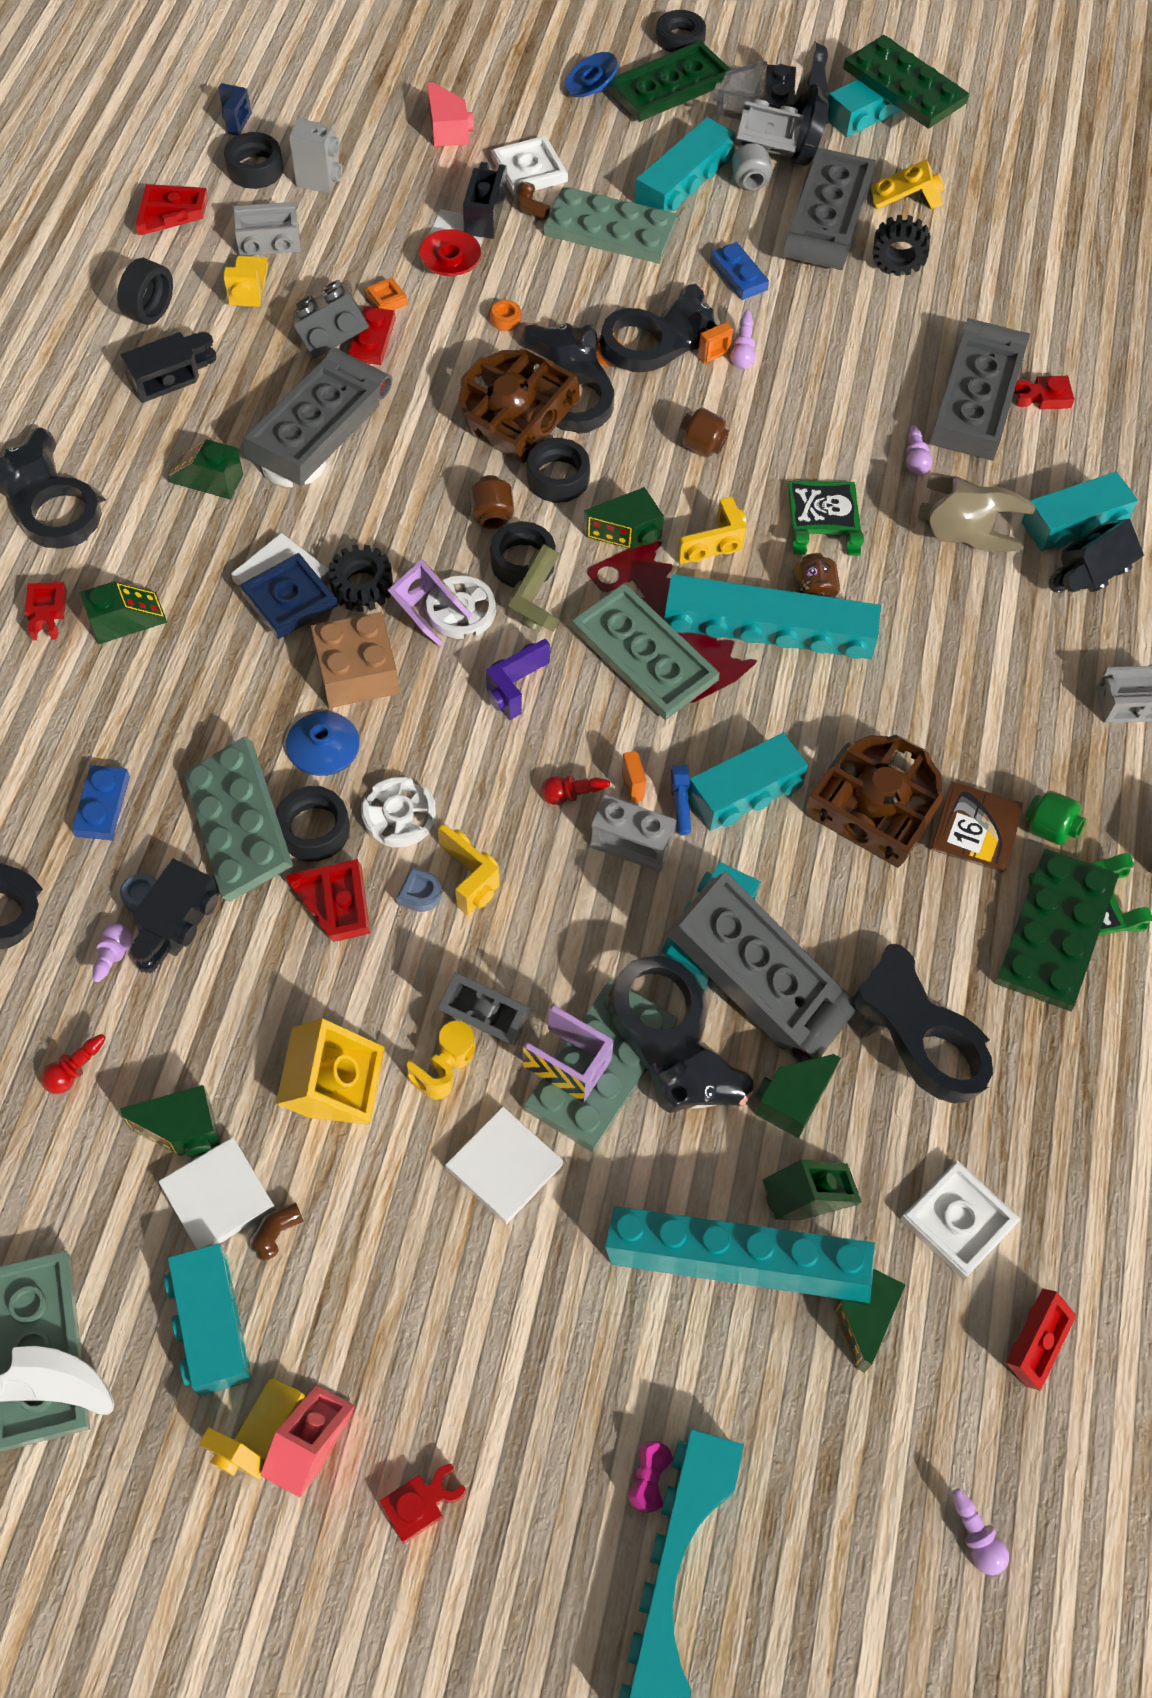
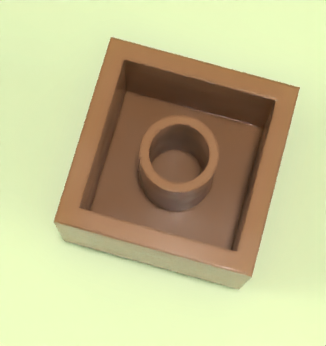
M382 612L311 625L329 708L400 694L397 669Z

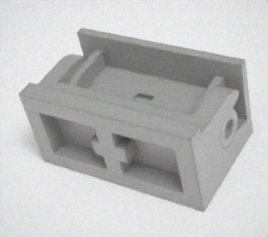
M752 99L751 102L745 101L735 144L744 146L757 143L762 145L769 153L792 158L804 115L797 114L798 110L790 106H781L780 109L769 107V103L761 99Z
M299 116L289 136L296 186L331 194L335 183L339 182L342 177V164L338 161L340 142L339 138L335 136L334 123H331L326 131L324 124L305 120V117Z
M296 202L234 206L235 235L239 256L301 252Z
M1152 664L1133 667L1125 665L1106 667L1096 686L1104 723L1152 722Z
M605 795L591 825L593 829L590 847L661 872L673 843L676 819Z

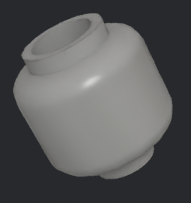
M757 143L746 144L736 150L731 163L736 184L745 190H758L765 186L772 175L768 151Z

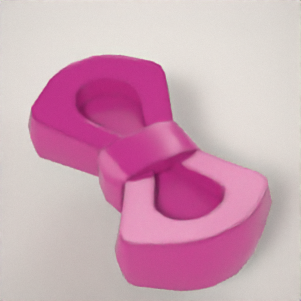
M660 1441L646 1442L638 1450L640 1467L633 1472V1478L637 1481L629 1491L628 1498L631 1505L643 1513L655 1512L662 1508L663 1505L658 1487L660 1474L672 1463L673 1456L670 1449Z

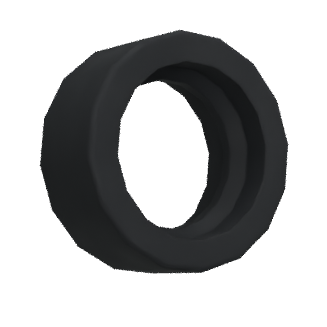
M260 132L243 133L232 138L225 146L224 158L229 178L236 185L244 188L259 189L270 186L282 176L284 167L279 143L272 136ZM253 156L268 158V160L254 165L240 163L243 159Z
M144 257L131 262L122 274L118 285L117 302L121 313L145 325L155 324L168 309L172 298L173 277L169 269Z
M550 438L537 443L530 450L527 458V481L529 488L536 496L554 503L569 502L578 498L587 489L590 479V460L588 453L580 444L565 438ZM561 461L569 463L578 471L575 475L566 479H553L540 473L539 469L547 463Z
M520 521L502 527L493 536L490 546V563L493 574L502 583L514 588L519 581H523L529 568L528 565H515L506 561L503 553L509 548L518 545H528L540 550L544 544L556 551L553 536L544 527L532 522ZM555 564L553 565L545 581H547L554 572Z
M306 786L294 790L287 795L277 808L276 815L287 849L293 857L303 861H321L330 858L344 847L349 838L350 822L344 801L332 790L322 786ZM312 808L324 809L334 815L335 826L323 837L302 839L292 833L291 822L302 811Z

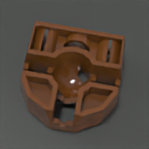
M523 347L520 350H501L488 357L481 356L462 376L458 402L473 436L479 439L482 434L485 435L494 448L524 464L527 461L530 450L537 443L544 441L578 402L580 391L577 375ZM539 364V367L534 372V366ZM481 376L488 388L477 384L473 378ZM524 386L528 388V392L523 389Z
M869 735L843 746L809 795L807 817L899 868L906 861L933 816H935L943 801L942 775L932 762L929 752L899 735L890 737ZM898 751L903 754L908 751L912 754L910 758L915 760L907 773L903 772L899 767L891 765ZM896 795V803L883 804L885 796ZM827 810V815H826V817H825V818L822 817V815L824 814V812ZM892 847L893 851L890 855H888L887 852Z

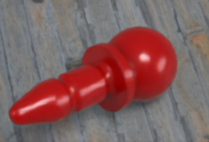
M572 775L567 776L565 779L560 776H551L543 782L541 795L547 803L560 805L566 802L567 799L571 802L576 801L577 795L599 792L609 787L610 781L601 778L575 781Z
M99 1034L83 1043L82 1047H79L70 1056L62 1054L59 1057V1061L48 1064L41 1073L43 1088L52 1094H62L72 1087L74 1079L83 1075L81 1067L91 1059L92 1055H96L106 1039L105 1035Z

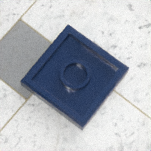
M300 553L239 585L241 594L277 639L284 637L338 606L337 598Z

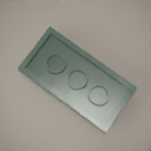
M563 186L544 225V235L660 264L677 224V214Z
M626 583L572 620V629L665 720L719 681L720 673Z
M244 736L184 772L221 898L231 902L293 866L251 740Z
M609 979L582 1019V1022L614 1040L612 1060L585 1102L583 1103L542 1078L524 1104V1111L593 1153L647 1071L643 1062L620 1036L611 1019L608 1008V995L614 981L612 979ZM629 991V1002L633 1013L644 1025L656 1030H669L677 1025L678 1018L633 991ZM568 1041L556 1057L558 1061L584 1075L595 1058Z
M67 1251L0 1266V1375L10 1369L12 1349L14 1347L40 1346L53 1348L82 1360L71 1257ZM50 1401L0 1402V1452L90 1430L88 1409L80 1406Z

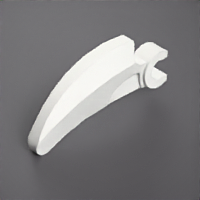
M40 1346L14 1347L12 1349L11 1367L6 1373L0 1375V1402H62L86 1408L100 1415H109L114 1409V1399L102 1377L90 1365L78 1357L58 1349Z

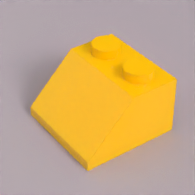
M323 1018L292 1027L276 1105L308 1118L370 1124L385 1047Z

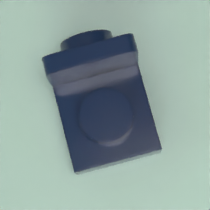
M221 83L218 90L222 105V117L226 122L228 134L238 136L252 114L248 90L244 87Z

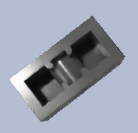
M456 972L437 1008L513 1046L516 1045L532 1011L528 1006Z

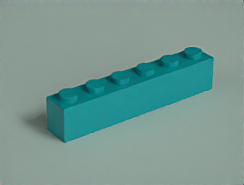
M671 574L664 620L679 633L689 632L709 635L713 638L723 637L743 640L747 643H763L777 645L782 648L811 650L821 654L845 655L854 659H872L878 641L881 605Z
M613 1206L605 1246L612 1265L870 1303L875 1242Z

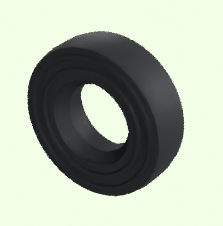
M672 10L664 13L658 19L656 40L663 49L669 52L677 51L700 40L703 43L705 41V21L701 16L692 11ZM684 29L691 33L676 34L672 30Z

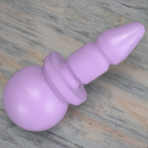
M746 310L740 320L739 337L733 340L735 347L730 354L731 363L741 369L751 367L756 357L753 349L755 347V340L751 338L753 320L750 310Z
M912 425L908 434L910 445L906 449V466L912 474L923 475L931 469L933 458L929 452V446L922 440L920 430L917 426Z
M110 924L101 933L100 942L96 948L99 957L93 967L92 979L96 983L108 975L113 963L120 961L125 951L132 944V933L124 924Z
M955 1489L953 1491L955 1507L959 1516H962L961 1520L969 1533L965 1538V1543L968 1547L972 1548L971 1556L974 1565L986 1575L1002 1573L1009 1563V1552L1006 1545L999 1538L995 1537L996 1531L993 1526L984 1525L979 1513L975 1511V1505L962 1490Z

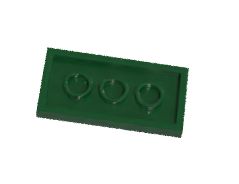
M884 34L844 60L843 69L927 129L967 104L970 93Z
M700 40L614 76L607 84V90L641 122L732 83L734 72Z
M1045 848L995 984L1072 1012L1119 874Z

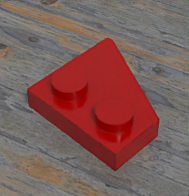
M146 184L135 224L137 234L145 235L203 219L208 201L207 189Z
M358 859L286 875L287 882L333 942L371 934L362 865Z

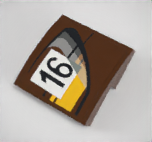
M951 781L930 850L1004 872L1009 861L1024 803Z

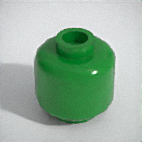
M1047 791L1042 796L1036 795L1028 807L1025 821L1029 823V829L1033 835L1054 844L1063 845L1071 837L1077 839L1085 826L1086 818L1081 816L1082 806L1080 802L1055 791Z

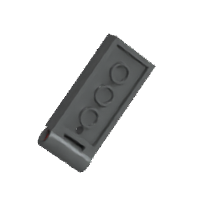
M818 147L786 238L783 257L843 271L872 180L876 160Z
M971 318L967 319L931 437V445L994 461L1030 333Z
M333 348L319 365L243 437L245 458L301 486L379 406V399L385 398L390 391L392 376L337 348Z
M726 871L710 880L666 932L782 1050L788 1048L790 1055L797 1062L822 1057L857 1010L853 1002V996L843 990Z

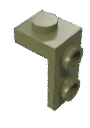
M545 544L532 555L528 564L529 570L523 581H519L513 588L511 593L512 600L508 606L524 615L521 622L530 628L540 632L541 628L544 627L554 632L560 619L532 603L559 557L558 552Z

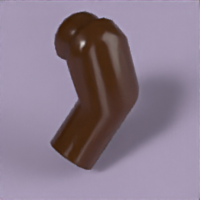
M522 181L519 184V191H516V199L520 209L524 213L547 220L550 214V205L535 199L533 195L535 191L534 184Z
M296 1202L263 1216L250 1238V1247L252 1250H255L256 1257L259 1260L265 1261L275 1257L279 1251L275 1241L280 1232L304 1222Z

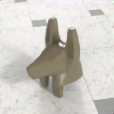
M931 472L927 488L948 495L936 504L922 502L918 518L930 522L933 533L939 541L967 543L979 550L990 552L1017 551L1021 549V540L1000 534L992 529L998 512L1010 511L1033 514L1035 505L1031 501L1007 489L980 487L957 476Z

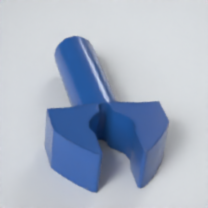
M687 764L672 765L671 795L674 796L676 832L680 836H686L691 833L688 803L690 779Z

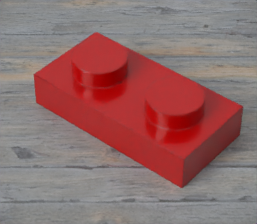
M364 306L362 313L369 324V328L354 336L349 354L365 363L382 365L396 321L395 310Z
M1042 1288L1035 1304L1031 1307L1026 1323L1017 1341L1013 1344L1006 1361L1009 1368L1026 1387L1041 1391L1077 1316L1058 1292Z

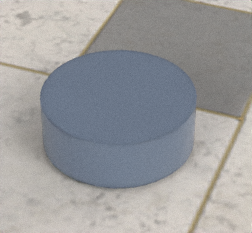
M144 873L135 874L127 878L120 888V896L125 907L134 913L157 880L151 875Z

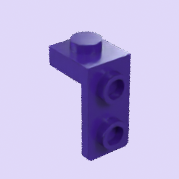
M547 639L528 644L515 655L507 659L498 660L490 668L486 669V690L493 707L497 711L502 710L509 720L522 714V694L514 685V682L550 662V643Z

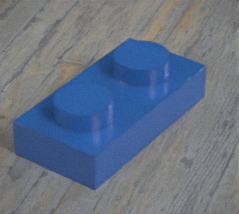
M738 242L711 251L710 262L741 300L768 290V278Z
M90 765L72 827L75 837L113 841L130 779L127 769Z

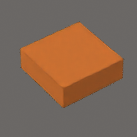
M393 277L365 288V296L375 308L396 310L408 305L407 296Z
M728 322L700 334L698 358L704 364L730 352L733 328Z
M636 751L623 753L622 775L630 803L643 801L646 778L639 754Z

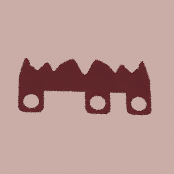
M653 542L652 544L641 545L633 549L629 548L588 569V575L603 592H610L624 583L627 584L633 581L645 596L641 599L663 620L665 619L671 578H667V575L671 572L673 565L654 561L655 551L661 547L662 542ZM610 566L618 570L620 577L615 583L606 584L598 579V571L603 567ZM677 632L720 673L719 681L689 703L697 702L736 682L757 662L754 659L742 661L741 659L732 658L731 652L735 643L733 640L717 641V638L710 637L709 635Z

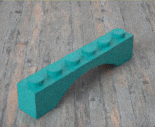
M692 1429L686 1441L678 1439L672 1462V1468L679 1469L676 1488L667 1486L661 1510L662 1515L669 1516L665 1535L656 1533L650 1557L651 1563L658 1564L654 1584L645 1582L638 1610L646 1614L642 1634L633 1632L627 1657L628 1663L635 1664L630 1685L621 1684L618 1698L691 1697L692 1691L681 1667L674 1637L673 1602L676 1579L685 1550L698 1527L713 1510L730 1498L735 1491L744 1444Z

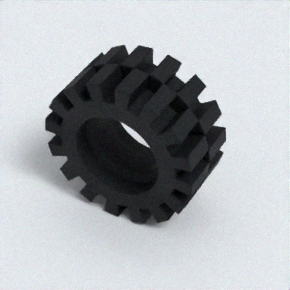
M897 215L896 221L889 217L886 224L882 222L879 225V229H876L872 252L874 263L878 262L877 267L880 270L886 267L885 273L887 274L894 270L896 271L895 276H900L901 271H905L906 276L911 275L912 268L915 272L919 271L921 265L924 266L929 255L931 236L928 233L929 228L927 225L922 226V220L919 218L916 222H913V216L908 215L907 220H902V215ZM905 242L913 247L902 250L892 247L891 244Z
M352 545L353 551L349 552L347 548L342 549V557L336 553L333 557L334 563L330 562L328 574L331 592L337 598L338 604L342 606L345 603L348 610L352 611L355 605L358 612H364L363 606H369L371 611L376 609V602L382 606L385 603V597L390 598L391 593L388 591L393 586L391 563H389L386 554L381 556V550L378 548L371 552L370 545H364L363 550H359L358 545ZM358 573H368L374 576L372 580L366 583L357 584L348 581L351 576Z

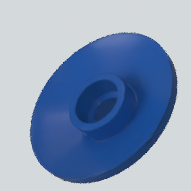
M599 52L580 61L571 70L566 79L565 86L568 93L573 97H585L602 91L617 72L618 61L615 55L610 52Z
M316 712L301 718L292 726L286 739L287 754L293 765L299 770L315 776L332 775L344 770L354 761L360 746L358 731L354 724L346 717L333 712ZM318 736H327L324 739H317Z

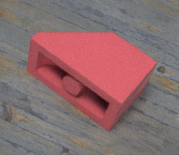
M433 82L427 83L428 106L434 147L469 144V131H474L473 113L467 112L465 99Z
M316 1385L275 1432L260 1476L278 1485L280 1488L301 1497L323 1468L355 1405Z

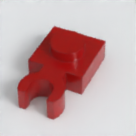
M1068 375L1037 376L1034 384L1027 380H1019L1014 390V394L1022 393L1019 394L1016 402L1018 407H1028L1032 403H1038L1040 410L1068 409L1072 407L1075 400Z
M64 582L28 583L25 614L29 621L28 631L33 641L38 639V632L42 629H48L51 640L57 639L59 631L54 620L64 619L67 590Z
M452 1464L440 1467L433 1477V1482L426 1486L420 1475L380 1500L403 1544L443 1518L437 1505L443 1501L446 1503L457 1502L466 1494L464 1485L454 1491H446L442 1486L444 1478L454 1472Z

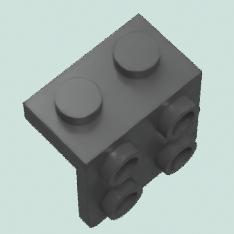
M339 279L335 280L323 288V294L316 298H313L312 295L307 296L296 304L297 309L294 310L293 325L314 359L369 328L367 320L352 296V289L348 280L342 283Z

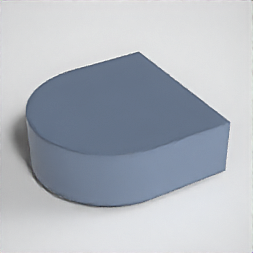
M412 867L396 898L397 904L418 912L434 909L442 897L440 881L433 874Z

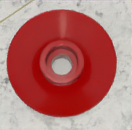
M446 229L427 236L420 245L419 255L422 264L431 272L443 276H457L465 274L477 266L481 259V247L479 242L469 233L455 229Z

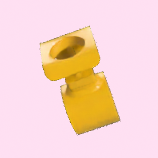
M451 1021L445 1024L439 1033L440 1054H434L430 1058L431 1066L436 1069L439 1078H432L413 1063L412 1060H408L407 1072L409 1082L427 1097L434 1100H439L449 1095L454 1082L452 1067L462 1069L474 1055L475 1038L473 1029L463 1021Z

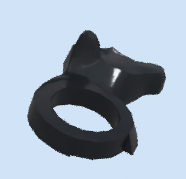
M38 427L30 432L24 442L4 450L0 457V493L11 502L21 529L34 543L46 548L57 549L76 546L87 541V538L98 528L102 516L100 503L106 501V499L97 489L76 478L57 477L53 458L56 442L49 431ZM74 496L86 503L84 513L76 521L60 527L46 526L35 519L38 509L54 497Z

